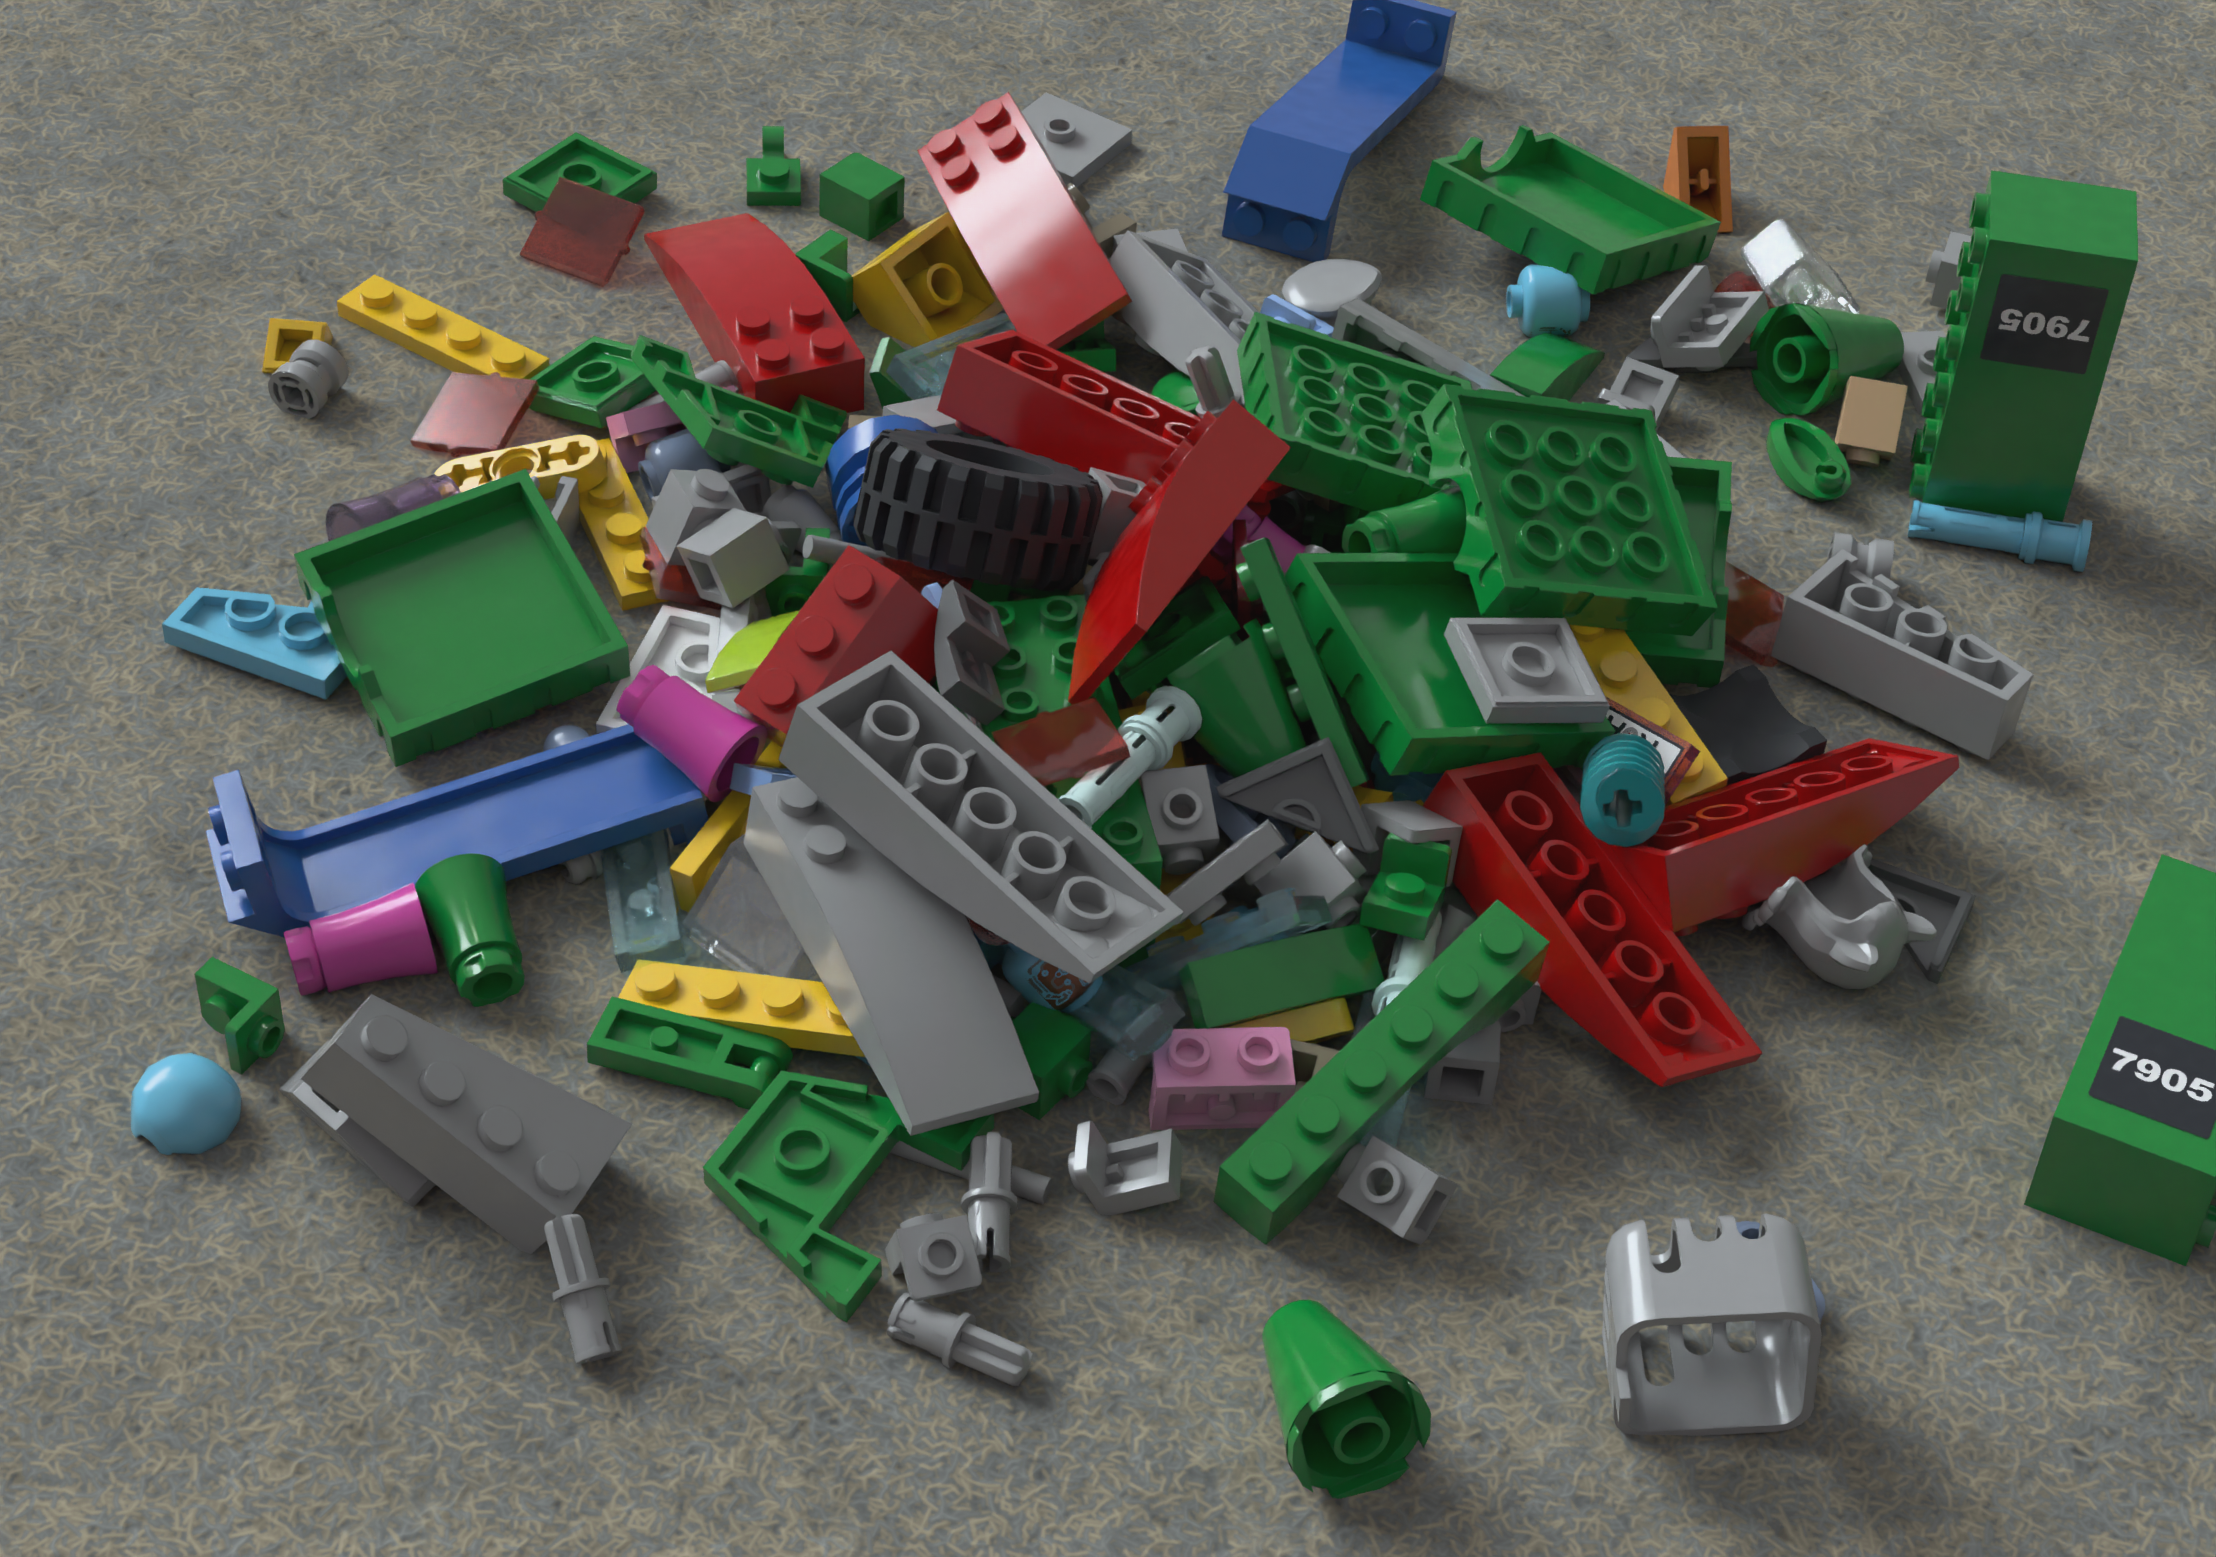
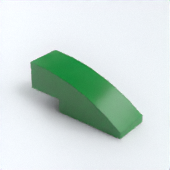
M1544 333L1534 336L1519 345L1495 368L1490 376L1526 397L1536 395L1567 399L1569 402L1604 359L1605 352L1560 335Z
M1360 924L1307 933L1188 962L1179 971L1195 1029L1225 1028L1343 997L1348 999L1374 992L1384 982L1368 926Z

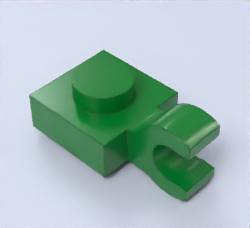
M762 126L763 158H746L747 206H801L800 159L784 158V126Z

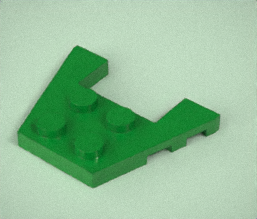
M639 335L631 352V359L711 457L727 465L736 466L739 462L756 467L766 477L783 485H792L793 482H797L811 488L814 487L847 417L846 411L799 394L789 413L697 379L688 352Z
M781 1070L703 1166L704 1183L837 1318L848 1322L882 1277L881 1259L828 1233V1231L899 1141L962 1171L970 1159V1143L974 1137L987 1135L988 1132L994 1129V1114L910 1136L890 1099L868 1094L867 1085Z

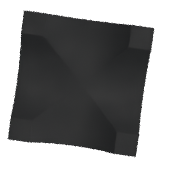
M1754 664L1736 670L1722 682L1702 692L1684 696L1669 694L1727 776L1726 786L1825 752L1827 739L1815 727L1801 723L1783 707L1771 689L1766 676Z

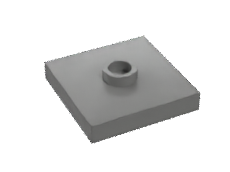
M1047 92L1021 111L1041 141L1065 185L1072 183L1077 188L1132 143V129Z
M1450 618L1444 636L1486 724L1603 723L1610 705L1566 618Z

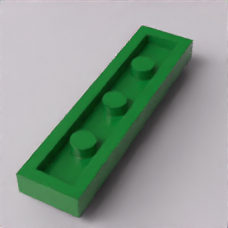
M1263 537L1240 547L1246 562L1236 565L1237 573L1249 600L1252 602L1261 598L1271 622L1262 626L1263 634L1274 660L1279 662L1287 659L1296 683L1286 688L1299 720L1303 723L1312 719L1320 740L1329 737L1351 788L1369 781L1368 772L1270 539Z

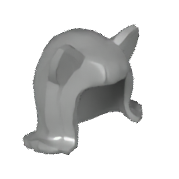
M1865 844L1850 854L1847 861L1839 868L1827 870L1805 882L1792 876L1782 887H1778L1763 904L1749 908L1748 912L1742 916L1741 923L1749 931L1753 930L1755 925L1760 927L1764 923L1769 924L1783 937L1795 955L1809 970L1824 981L1843 989H1866L1879 983L1891 974L1905 944L1929 941L1934 939L1937 934V930L1927 919L1903 911L1884 883L1871 873L1867 867L1870 866L1872 854Z

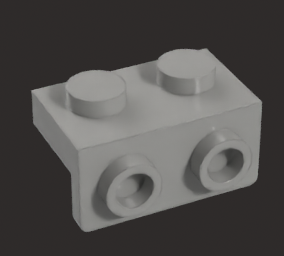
M1706 265L1694 266L1651 317V338L1654 344L1658 346L1663 367H1696L1700 371H1711L1724 367L1755 329L1757 322L1768 312L1769 308L1765 292H1714L1708 267Z

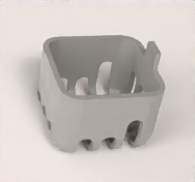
M1767 1213L1762 1214L1758 1239H1748L1738 1232L1733 1215L1718 1216L1716 1218L1714 1241L1708 1242L1694 1236L1689 1217L1673 1218L1670 1247L1665 1253L1660 1255L1650 1254L1647 1228L1644 1220L1624 1224L1611 1236L1605 1256L1602 1337L1613 1418L1619 1430L1625 1434L1705 1436L1767 1433L1792 1429L1801 1425L1811 1416L1814 1409L1822 1333L1806 1247L1796 1225L1780 1216ZM1753 1321L1756 1347L1746 1353L1733 1350L1728 1344L1726 1322ZM1710 1323L1713 1347L1711 1351L1703 1355L1689 1352L1684 1345L1682 1324ZM1667 1325L1674 1379L1668 1385L1655 1386L1645 1376L1639 1330L1646 1327Z

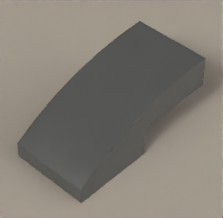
M951 580L943 588L935 627L934 653L937 683L940 695L948 702L987 726L1005 710L992 667L1010 652L997 609L954 580Z

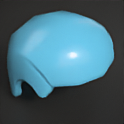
M193 1053L169 1055L150 1065L132 1091L131 1131L135 1138L140 1136L147 1138L161 1154H201L224 1143L239 1122L241 1112L240 1089L231 1075L212 1060Z

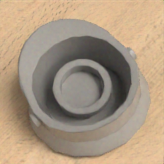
M1328 259L1316 261L1298 269L1286 279L1282 293L1287 302L1334 327L1339 306L1356 298L1377 309L1371 301L1376 296L1382 281V275L1374 266L1355 260Z

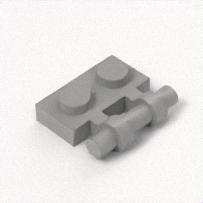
M1269 819L1249 834H1245L1233 843L1229 849L1202 869L1194 872L1182 881V884L1166 895L1184 912L1178 923L1182 924L1189 918L1194 926L1198 925L1227 903L1222 896L1223 892L1242 878H1244L1249 886L1282 862L1276 853L1287 846L1288 843Z

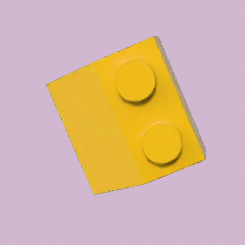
M949 212L909 232L852 275L853 302L868 325L937 359L945 356L1004 309Z

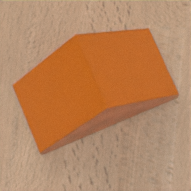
M1728 126L1675 127L1663 184L1664 192L1720 221L1721 224L1717 233L1733 232Z

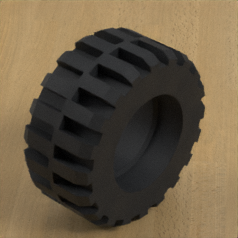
M886 429L870 443L853 522L858 538L861 542H865L868 547L876 551H883L887 556L897 560L911 562L918 567L941 571L947 575L959 578L965 577L979 580L982 583L993 585L1001 584L1026 590L1034 588L1041 591H1054L1055 589L1064 591L1074 587L1085 575L1103 494L1098 480L1094 479L1092 475L1080 472L1078 468L1055 462V460L1041 455L1037 456L1016 448L995 445L978 439L963 438L958 435L938 434L925 430Z

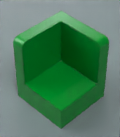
M852 153L820 174L819 216L869 242L904 218L905 177L860 153Z
M830 229L795 253V255L821 287L840 319L847 322L860 313L853 302V277L847 273L848 238Z

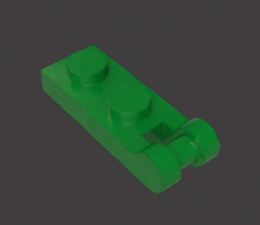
M613 996L587 1042L588 1063L732 1099L737 1107L750 1110L780 1071H787L793 1058L790 1047L775 1037ZM737 1062L748 1065L750 1069L735 1066L733 1063Z

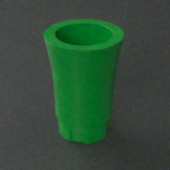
M1449 486L1419 500L1370 512L1364 518H1359L1355 523L1345 526L1342 535V549L1345 553H1459L1466 530V505L1463 493L1459 486Z
M476 853L455 855L432 865L419 877L415 884V889L423 915L432 929L443 954L452 982L457 985L460 996L469 999L472 1006L479 1007L502 1002L507 997L518 994L524 985L525 975L521 965L522 953L514 932L509 910L503 866L490 856Z

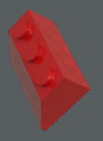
M848 545L733 701L744 717L765 726L767 738L783 747L798 704L889 651L895 653L930 686H933L937 680L934 641L938 609L901 576L851 545Z

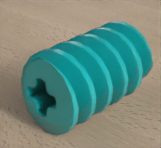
M1617 733L1603 738L1591 748L1583 764L1580 810L1584 823L1596 838L1609 845L1629 847L1643 843L1657 832L1664 819L1665 768L1660 753L1650 741L1636 734Z

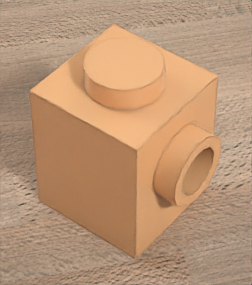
M1850 376L1845 385L1835 436V443L1841 452L1846 453L1845 459L1848 463L1879 467L1880 459L1890 460L1894 456L1908 386Z

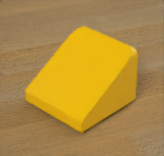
M270 318L262 372L274 373L281 365L289 362L292 353L307 340H320L331 345L333 335L327 322Z

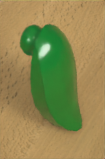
M1781 418L1772 421L1766 440V449L1773 468L1786 486L1800 495L1821 503L1833 501L1844 495L1851 486L1850 470L1840 448L1826 432L1809 422L1795 418Z

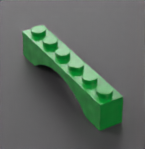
M1497 899L1220 1165L1213 1202L1246 1231L1265 1245L1268 1244L1314 1200L1341 1165L1349 1150L1362 1140L1379 1119L1414 1083L1459 1044L1478 1031L1494 1024L1538 981L1550 942Z

